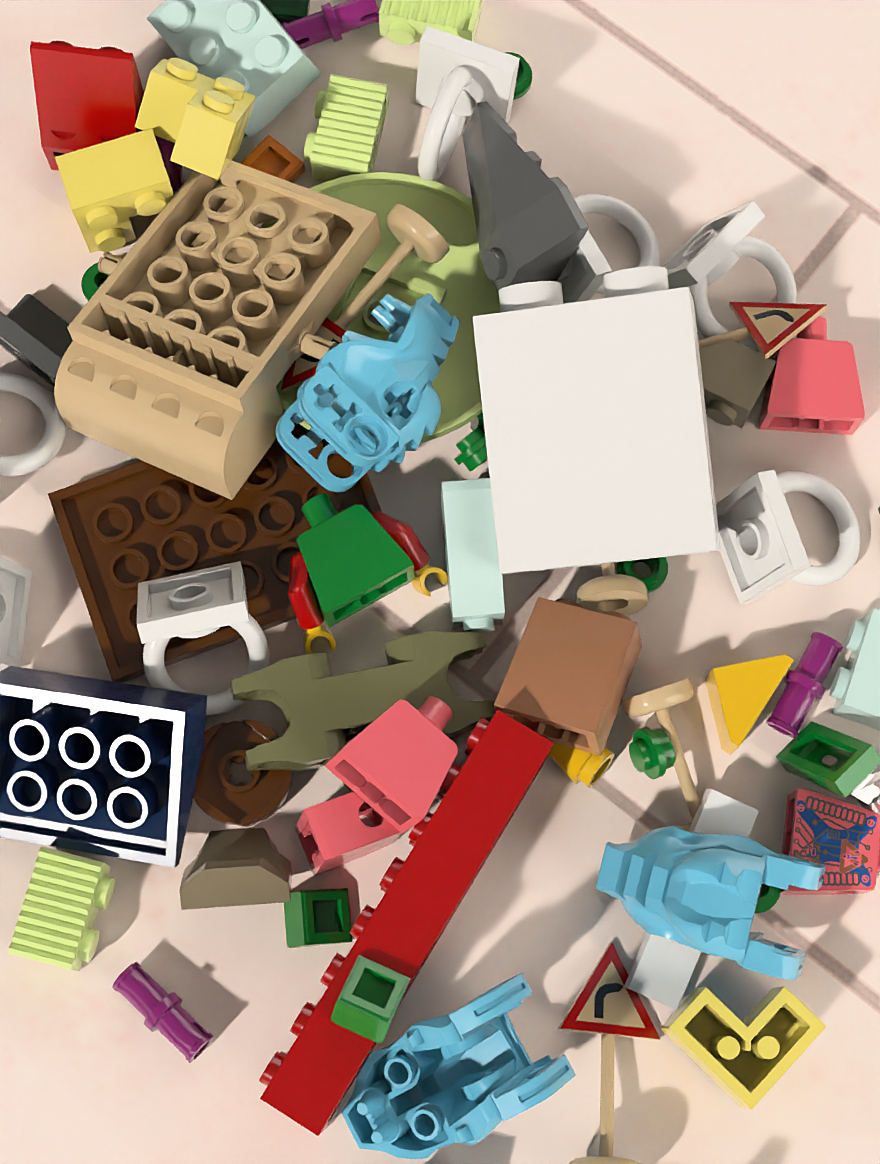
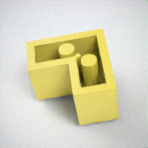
M170 58L169 61L162 59L150 72L135 127L141 130L152 128L154 135L175 143L170 161L218 180L239 151L256 96L245 92V87L235 80L225 77H218L215 80L198 73V68L188 61L179 58Z
M152 128L55 157L71 210L90 253L96 251H115L123 247L126 242L136 240L130 217L157 214L164 209L174 196Z
M785 986L772 988L742 1021L707 987L696 988L660 1029L739 1107L752 1110L827 1026Z

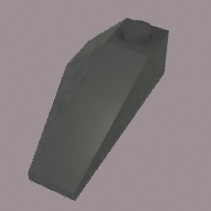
M487 101L478 102L462 136L480 258L483 262L484 272L488 279L492 280L497 292L504 287L537 281L556 282L588 231L589 226L567 185L559 177L549 178L540 169L542 159L534 151L524 152L517 144L516 132Z

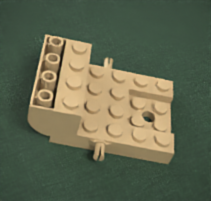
M234 161L230 162L218 180L194 170L124 258L115 256L110 252L103 253L104 258L100 257L98 261V270L109 276L67 327L73 341L62 357L55 379V403L66 427L233 500L277 438L276 426L284 414L276 388L278 383L294 361L301 355L307 354L321 360L326 352L338 345L336 342L316 336L315 333L382 242L377 213ZM273 219L278 221L268 228L256 227L257 224L267 223Z

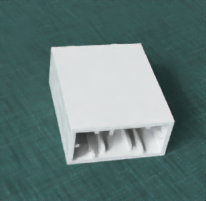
M644 266L610 272L603 276L605 298L563 304L560 282L537 281L507 286L498 291L500 313L472 316L500 574L721 551L694 301L689 287L669 289L666 267Z

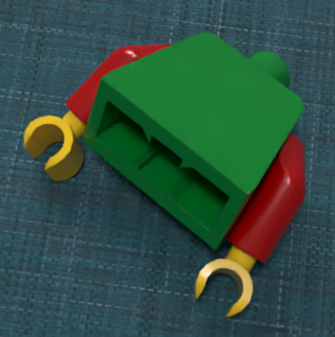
M326 493L311 498L302 506L301 510L312 528L296 538L300 551L290 560L288 596L300 628L306 630L303 635V645L307 654L313 653L310 644L317 636H324L328 639L332 652L336 647L331 631L326 626L321 625L324 619L330 628L410 582L417 592L431 597V593L426 589L424 581L426 576L432 572L439 583L446 585L448 580L446 572L428 564L430 556L408 524L381 511L369 512L361 503L355 504L339 513Z

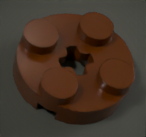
M242 719V721H232L226 724L222 722L205 731L204 750L193 799L209 817L226 825L250 827L259 821L269 818L283 805L292 787L293 770H249L253 779L248 784L240 782L233 786L228 783L232 776L227 769L228 765L232 761L239 765L245 761L244 756L247 750L279 738L280 736L273 729L255 720Z

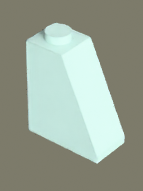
M490 478L442 482L441 521L452 629L463 628L464 632L490 633L495 630L494 625H503L505 616L503 579L499 569Z

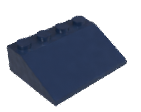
M9 666L1 670L0 838L177 867L181 858L204 750L207 695Z

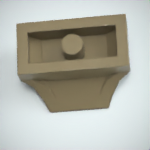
M264 828L210 831L197 857L184 870L179 889L181 910L290 902L292 884L291 861L278 852Z

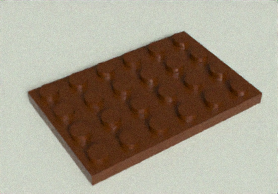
M294 423L295 427L291 433L295 438L299 439L304 435L309 437L307 434L308 429ZM276 438L233 500L142 460L49 493L48 496L112 681L123 683L145 674L143 666L145 643H141L137 628L138 583L240 561L245 579L248 613L258 622L262 630L264 631L296 619L288 596L290 560L300 551L296 538L312 528L301 510L302 506L311 498L326 493L339 513L359 503L369 512H382L367 472L348 490L342 492L329 491L321 486L292 458ZM323 439L310 454L316 459L321 450L329 443ZM337 453L330 454L327 457L328 469L334 476L342 479L351 476L352 466L349 461ZM229 625L222 626L215 632L198 638L172 637L165 649V667L237 641L243 637Z

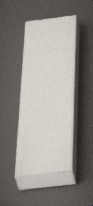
M706 788L689 831L704 834L741 835L748 838L759 810L716 790ZM646 932L624 987L677 1010L701 951Z

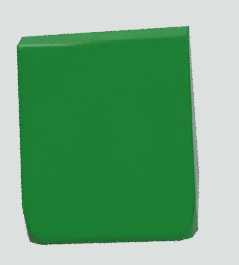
M348 888L300 890L292 892L290 902L284 903L288 948L352 942Z
M358 955L336 1001L331 1021L376 1043H382L411 978Z

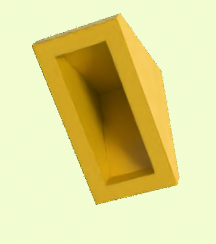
M783 654L713 668L705 677L722 750L731 755L740 747L794 661L792 658Z

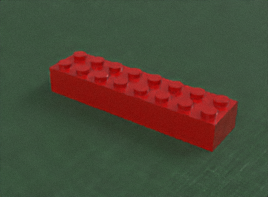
M498 709L490 722L481 717L465 743L467 747L464 754L469 757L462 768L454 763L451 765L438 791L439 793L436 798L441 803L435 813L427 812L426 816L414 825L408 836L410 839L408 844L412 845L413 849L405 862L395 857L379 884L381 886L380 890L385 892L377 908L374 909L367 904L360 913L350 931L352 937L357 940L347 957L345 958L337 953L330 962L320 980L328 988L317 1006L307 1002L300 1011L290 1029V1032L298 1037L289 1052L286 1054L283 1051L280 1053L277 1051L259 1079V1082L267 1086L260 1097L261 1100L317 1136L326 1129L365 1061L377 1044L331 1021L336 1001L358 955L411 978L402 1000L404 999L546 762L554 745L550 740Z

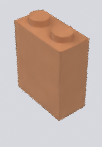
M538 597L495 700V710H500L551 742L601 756L642 648L637 622L616 611L600 613L584 609L576 602L560 598L553 601Z

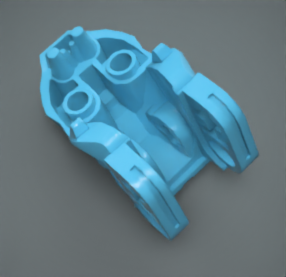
M428 293L421 297L413 306L387 294L380 301L384 307L378 305L371 314L390 333L386 341L377 340L352 331H346L342 336L343 343L338 344L324 354L318 362L316 374L301 384L297 391L298 399L285 411L278 421L276 436L280 445L327 490L333 492L346 491L369 469L381 472L390 461L402 463L405 451L417 450L423 433L433 434L439 422L442 408L440 398L431 383L440 372L439 366L446 360L449 347L455 340L460 322L455 315L452 317L431 294ZM305 420L311 426L307 433L309 437L304 435L297 439L291 433L295 427L294 423L300 424ZM325 439L329 444L321 450L315 459L310 453ZM330 454H340L351 463L352 474L349 478H338L329 471L327 457Z
M674 825L653 829L633 842L621 844L607 842L596 889L619 899L632 920L649 934L670 939L711 956L724 957L736 961L744 969L781 979L796 980L802 974L803 966L801 964L805 961L806 952L763 939L764 933L760 931L757 933L750 932L761 884H766L788 890V886L792 885L809 890H818L822 887L823 879H821V876L825 874L826 866L783 853H775L755 840L741 835L690 832Z
M523 973L489 989L452 1013L412 1024L397 1041L385 1048L374 1051L361 1068L356 1079L353 1094L342 1111V1115L359 1149L382 1151L397 1158L423 1159L428 1158L441 1147L453 1143L474 1145L483 1140L502 1121L504 1122L546 1100L575 1077L576 1074L565 1054L552 1060L547 1055L532 1063L526 1049L520 1042L507 1012L522 1004L521 1001L533 993Z

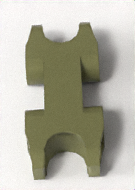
M429 631L396 638L384 644L388 662L387 666L332 676L328 655L326 653H312L284 658L260 670L232 679L230 688L233 700L271 701L282 709L287 719V730L283 736L246 751L244 757L247 771H303L323 767L347 744L345 735L362 732L400 699L406 700L417 710L429 696L437 697L444 701L452 710L453 718L442 732L451 740L473 730L481 717L490 722L496 713L495 701L464 700L453 692L448 682V666L458 661L472 658L474 655L482 653L483 648L487 647L484 633Z

